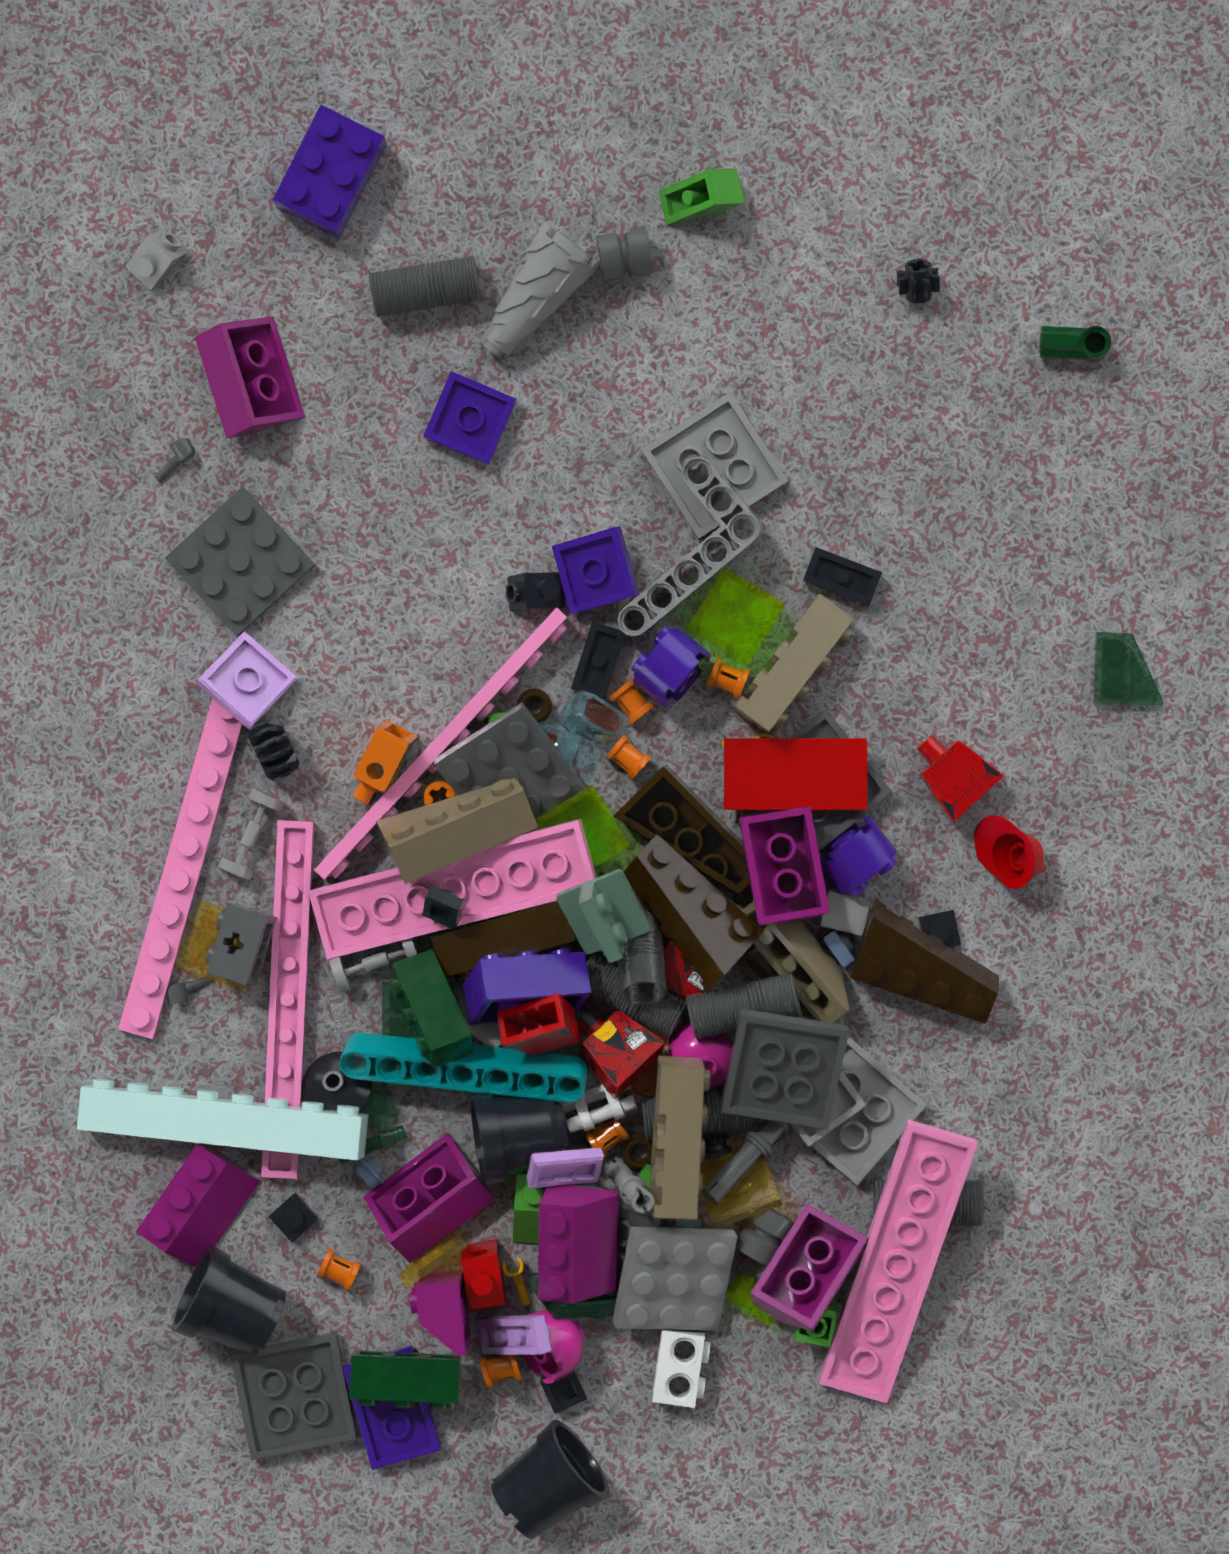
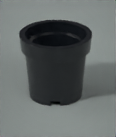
M488 1093L470 1094L473 1136L478 1166L484 1186L504 1182L506 1176L528 1171L532 1154L562 1151L563 1146L569 1145L562 1104L555 1105L553 1100L516 1096L493 1097L492 1094Z
M211 1245L202 1255L183 1291L174 1314L171 1330L190 1338L198 1335L256 1357L259 1354L257 1346L262 1349L265 1347L277 1325L281 1312L275 1308L278 1300L285 1302L286 1290L267 1282L232 1262L231 1256L228 1253Z
M552 1420L537 1434V1441L492 1480L494 1483L491 1484V1490L501 1511L505 1516L511 1513L519 1521L514 1527L529 1539H534L581 1508L595 1506L610 1495L607 1479L595 1457L577 1434L559 1420Z

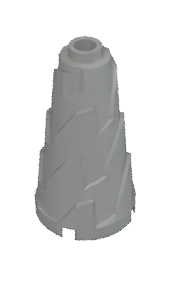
M545 221L537 229L526 255L517 267L509 288L495 309V315L483 334V337L487 339L483 346L499 358L503 353L510 356L527 336L530 337L539 325L561 307L571 294L594 274L600 266L597 260L592 259L588 253L555 228L550 230L551 226Z

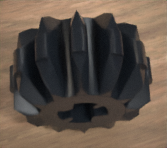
M275 718L269 721L265 720L249 730L248 739L268 779L274 781L279 778H285L299 768L297 755L279 720Z

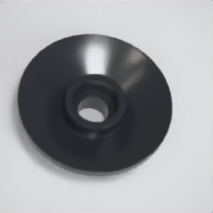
M331 1052L316 1059L307 1069L302 1081L304 1101L323 1103V1109L337 1111V1105L359 1107V1113L369 1101L372 1092V1081L353 1079L343 1074L339 1066L343 1052ZM332 1078H340V1083L337 1087H329L328 1084Z

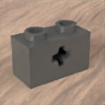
M227 904L226 910L223 909L217 919L216 929L219 930L216 943L210 946L206 956V964L209 965L207 973L243 985L256 986L277 917L239 905ZM235 939H239L240 942L244 943L242 949H238L236 945H233Z

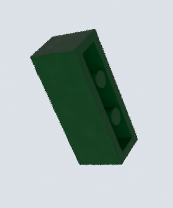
M433 949L392 963L393 978L389 979V984L395 999L402 998L405 1007L402 1008V1013L408 1028L415 1027L418 1036L415 1037V1042L421 1057L428 1056L432 1067L435 1068L472 1054L471 1032Z
M354 1350L351 1355L349 1399H358L357 1404L363 1406L379 1405V1400L394 1401L393 1406L409 1408L415 1407V1402L430 1403L429 1407L433 1409H450L451 1404H458L461 1356Z

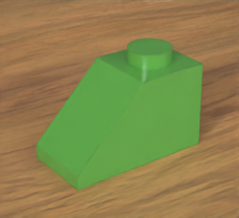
M708 169L658 191L666 225L722 213L745 203L737 169Z
M528 1171L518 1173L516 1176L513 1242L539 1244V1202L547 1187L529 1188L526 1179Z

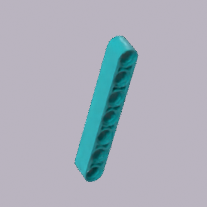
M355 1033L351 1035L346 1041L339 1062L343 1074L353 1079L562 1102H575L584 1096L590 1072L587 1062L581 1057L554 1053L530 1055L508 1048L473 1045V1053L433 1068L432 1065L425 1063H430L428 1056L421 1057L415 1038L369 1033Z

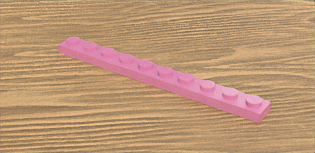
M556 608L321 861L314 869L324 880H327L331 875L337 879L350 865L346 858L355 849L361 853L374 839L370 832L377 826L376 821L396 815L399 811L395 808V805L403 797L409 801L423 786L419 782L420 778L427 771L433 775L438 770L434 766V759L443 754L451 745L455 746L471 734L467 729L476 718L482 722L493 711L495 706L491 702L500 692L506 696L520 680L515 676L524 666L530 670L544 654L539 650L548 640L554 644L566 632L568 628L564 623L568 620L567 616Z
M213 698L118 1030L150 1039L155 1037L243 726L239 720Z
M278 820L273 916L277 917L272 932L265 1103H267V1098H283L289 1100L288 1106L301 1107L311 900L308 891L312 888L314 822ZM262 1150L261 1177L298 1178L299 1154Z

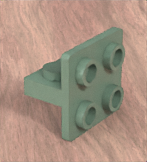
M621 869L557 893L556 899L587 955L603 950L609 963L622 959L625 943L631 938L649 932L651 929V924Z

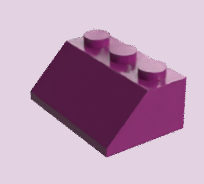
M273 316L220 323L195 337L226 439L251 435L305 417Z
M811 807L739 818L758 925L789 923L823 917L829 914L830 910Z
M446 1133L384 1180L383 1184L380 1183L363 1196L389 1243L409 1263H412L496 1199L489 1187L484 1186L481 1175L449 1133Z
M197 1143L136 1233L165 1253L196 1267L209 1246H215L261 1180L211 1145Z
M568 1185L549 1186L546 1188L539 1202L538 1300L574 1304L616 1291L619 1191Z
M806 1203L751 1291L754 1306L785 1324L813 1331L863 1251L869 1238Z
M463 1269L421 1273L417 1283H414V1287H412V1292H409L411 1314H418L419 1324L458 1356H465L470 1345L471 1336Z

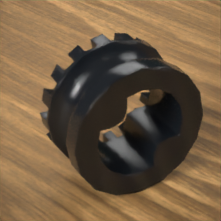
M721 1134L719 1137L715 1136V1139L711 1137V1140L709 1138L705 1139L704 1160L733 1152L732 1146L727 1145L728 1134Z

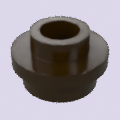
M529 689L520 695L517 705L522 702L528 709V703L531 700H538L542 706L541 710L538 713H531V715L540 724L550 716L552 702L546 692L540 689Z
M644 1134L632 1135V1139L628 1142L625 1141L622 1146V1158L630 1168L642 1170L646 1164L651 1166L652 1141H646V1135ZM642 1145L645 1147L646 1155L643 1158L634 1157L632 1150L635 1146Z

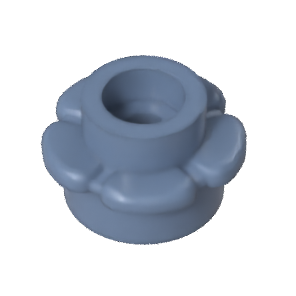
M371 1156L366 1161L363 1158L359 1159L360 1162L353 1170L372 1189L379 1182L383 1184L384 1180L380 1176L385 1171Z

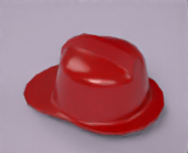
M1000 815L987 816L977 824L973 834L977 859L1009 889H1020L1026 886L1037 874L1046 871L1047 866L1043 863L1044 852L1042 845L1034 836L1022 832L1011 821Z

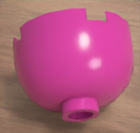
M688 1020L684 1026L679 1028L677 1032L675 1030L671 1035L667 1053L668 1056L702 1058L704 1070H710L709 1090H713L724 1085L726 1082L734 1043L731 1037L725 1033L716 1037L710 1036L709 1038L706 1037V1039L696 1040L691 1021Z
M543 1309L528 1314L544 1315L545 1322L550 1329V1345L552 1351L540 1355H524L530 1369L534 1374L542 1372L547 1377L542 1380L544 1383H554L565 1378L576 1369L582 1360L583 1341L585 1340L582 1326L578 1322H574L567 1314L556 1309Z

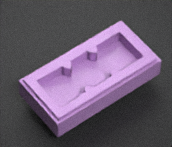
M600 1147L532 1154L526 1178L529 1188L599 1182L604 1160L602 1149Z

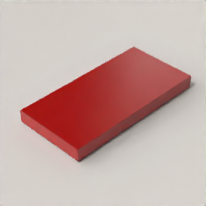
M724 738V810H790L808 806L811 807V810H867V738Z

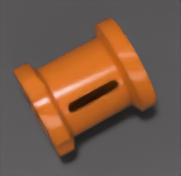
M717 657L706 687L711 689L715 686L733 693L734 698L739 700L750 670L745 668L742 671L722 663V659Z
M633 678L608 697L611 702L615 701L628 717L627 722L630 725L654 707L651 702L645 700L635 687Z
M624 734L604 758L608 761L613 760L628 773L627 778L632 781L652 757L649 754L643 755L628 742L629 737Z
M435 781L425 789L424 802L425 805L435 803L437 798L433 795V791H440L443 788L447 789L445 795L447 798L458 795L447 781Z
M614 1117L610 1118L595 1131H587L584 1134L593 1148L601 1147L604 1159L607 1157V1152L623 1140L628 1142L632 1139L619 1119L615 1120Z
M329 1248L316 1277L319 1279L323 1277L343 1285V1290L349 1292L361 1263L358 1261L352 1263L335 1255L334 1250Z
M501 1355L487 1359L485 1356L479 1358L488 1389L493 1388L494 1383L515 1378L517 1381L522 1380L517 1355Z

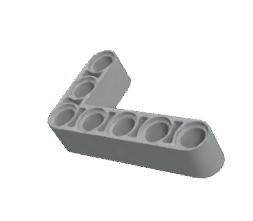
M694 457L688 460L683 466L682 478L721 527L620 611L618 626L626 635L639 636L648 632L754 544L761 536L762 523L757 515L709 459ZM698 463H703L709 471L707 480L701 484L695 483L690 474L692 467ZM726 491L730 494L732 502L727 510L721 512L713 505V498L717 492ZM743 518L751 520L754 524V533L748 539L740 538L736 533V525ZM715 541L722 542L727 549L726 557L720 562L713 561L708 553L709 546ZM688 564L694 565L699 571V578L693 585L686 584L681 577L682 569ZM660 587H665L671 592L672 600L667 607L658 606L654 600L655 591ZM632 610H638L644 616V625L639 630L632 629L627 623V616Z

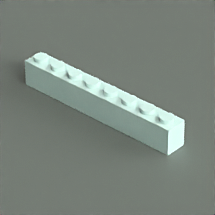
M93 1079L92 1085L82 1086L80 1089L77 1130L359 1160L365 1156L369 1114L358 1113L359 1107L337 1105V1111L323 1109L324 1104L319 1102L303 1101L302 1107L288 1106L289 1100L283 1098H267V1103L253 1102L254 1096L232 1094V1099L218 1098L219 1092L197 1090V1096L183 1094L184 1088L163 1086L162 1092L149 1091V1085L143 1083H128L127 1088L114 1087V1081L106 1079Z

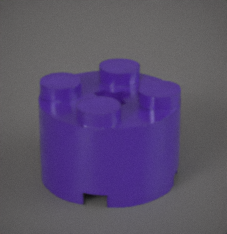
M665 626L654 640V643L657 644L649 655L643 653L635 661L631 670L634 672L633 676H635L633 683L668 710L672 707L669 700L673 698L678 702L701 675L703 670L698 665L702 659L708 663L711 653L680 628L676 627L672 630L670 627Z
M870 816L862 818L866 823L865 825L858 827L854 823L824 847L827 853L822 859L820 857L822 872L840 894L848 892L851 897L857 896L869 886L868 879L877 872L880 875L887 873L897 864L893 857L897 850Z

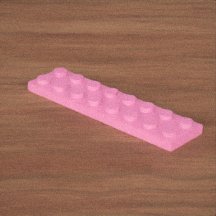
M578 819L521 834L407 884L404 883L395 867L311 889L308 893L328 960L448 929V927L422 916L425 897L432 885L442 890H449L456 894L457 897L464 899L461 920L457 925L460 926L557 901L558 892L597 878L582 821Z
M907 1119L867 1235L869 1238L868 1242L861 1252L832 1336L831 1345L828 1348L818 1377L819 1384L883 1403L888 1402L978 1145L976 1139Z

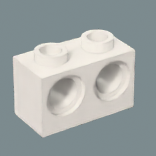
M661 1329L652 1402L695 1408L696 1398L703 1399L706 1378L699 1377L701 1363L708 1364L711 1342L704 1341V1332ZM680 1341L691 1342L695 1347L693 1354L687 1358L677 1356L674 1352L676 1344ZM677 1376L685 1377L690 1383L689 1388L683 1393L673 1392L669 1387V1383L673 1378Z

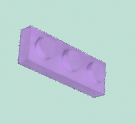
M544 1315L486 1316L475 1319L483 1355H540L552 1351L550 1329L545 1322Z

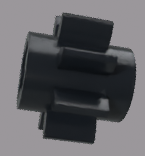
M924 259L908 261L905 264V271L897 270L898 294H905V299L911 303L928 302L932 298V292H940L938 268H932V264Z

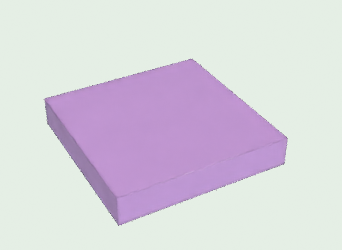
M244 631L204 672L196 684L250 730L290 689L298 677Z

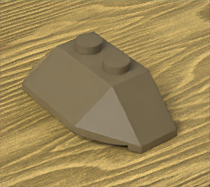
M753 901L742 912L758 925ZM802 921L758 925L764 932L737 961L754 982L757 980L759 983L760 979L764 980L765 978L768 979V977L792 973L801 1014L804 1019L833 1023L850 1009L839 965Z

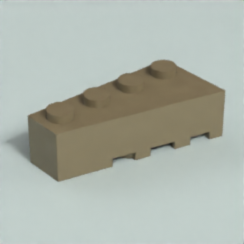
M819 594L732 709L762 732L768 733L771 728L777 732L790 716L785 712L790 703L794 700L799 704L811 688L806 684L811 675L815 672L820 676L831 662L832 658L827 654L833 646L837 644L842 647L854 630L849 625L854 619L823 595Z
M516 778L500 780L487 787L376 821L388 852L405 884L538 828L526 794Z
M658 1056L649 1192L654 1197V1205L652 1207L653 1218L697 1220L698 1195L702 1193V1173H699L700 1161H704L705 1139H701L702 1126L707 1125L708 1115L707 1105L703 1104V1092H709L710 1070H704L702 1058Z

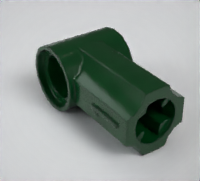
M1041 326L1039 358L1077 359L1098 362L1110 350L1111 336L1106 329L1100 326H1091L1089 328ZM1089 336L1099 337L1103 342V350L1098 353L1090 352L1085 347V339Z

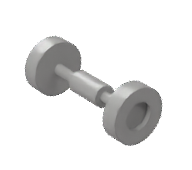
M254 788L251 789L248 798L260 803V807L254 820L249 821L240 843L243 845L236 861L222 856L218 864L219 868L247 880H251L255 870L242 865L249 847H254L263 827L260 824L267 807L281 812L285 803Z
M414 937L401 940L402 949L388 954L386 951L362 959L361 964L347 969L340 956L330 959V966L340 992L344 993L352 990L348 977L351 974L365 970L367 973L389 965V961L403 955H406L408 958L419 954Z

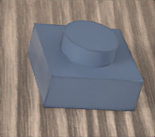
M831 930L821 937L842 968L855 960L851 955L855 947L844 932L837 935L834 930Z

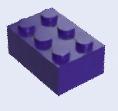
M320 105L273 198L276 207L340 239L387 146L385 136Z
M559 949L545 955H538L535 951H527L518 954L516 957L489 954L478 961L463 984L470 1025L499 1023L497 1012L557 993L561 994L574 1007L576 1014L592 993L585 953H572L571 949Z

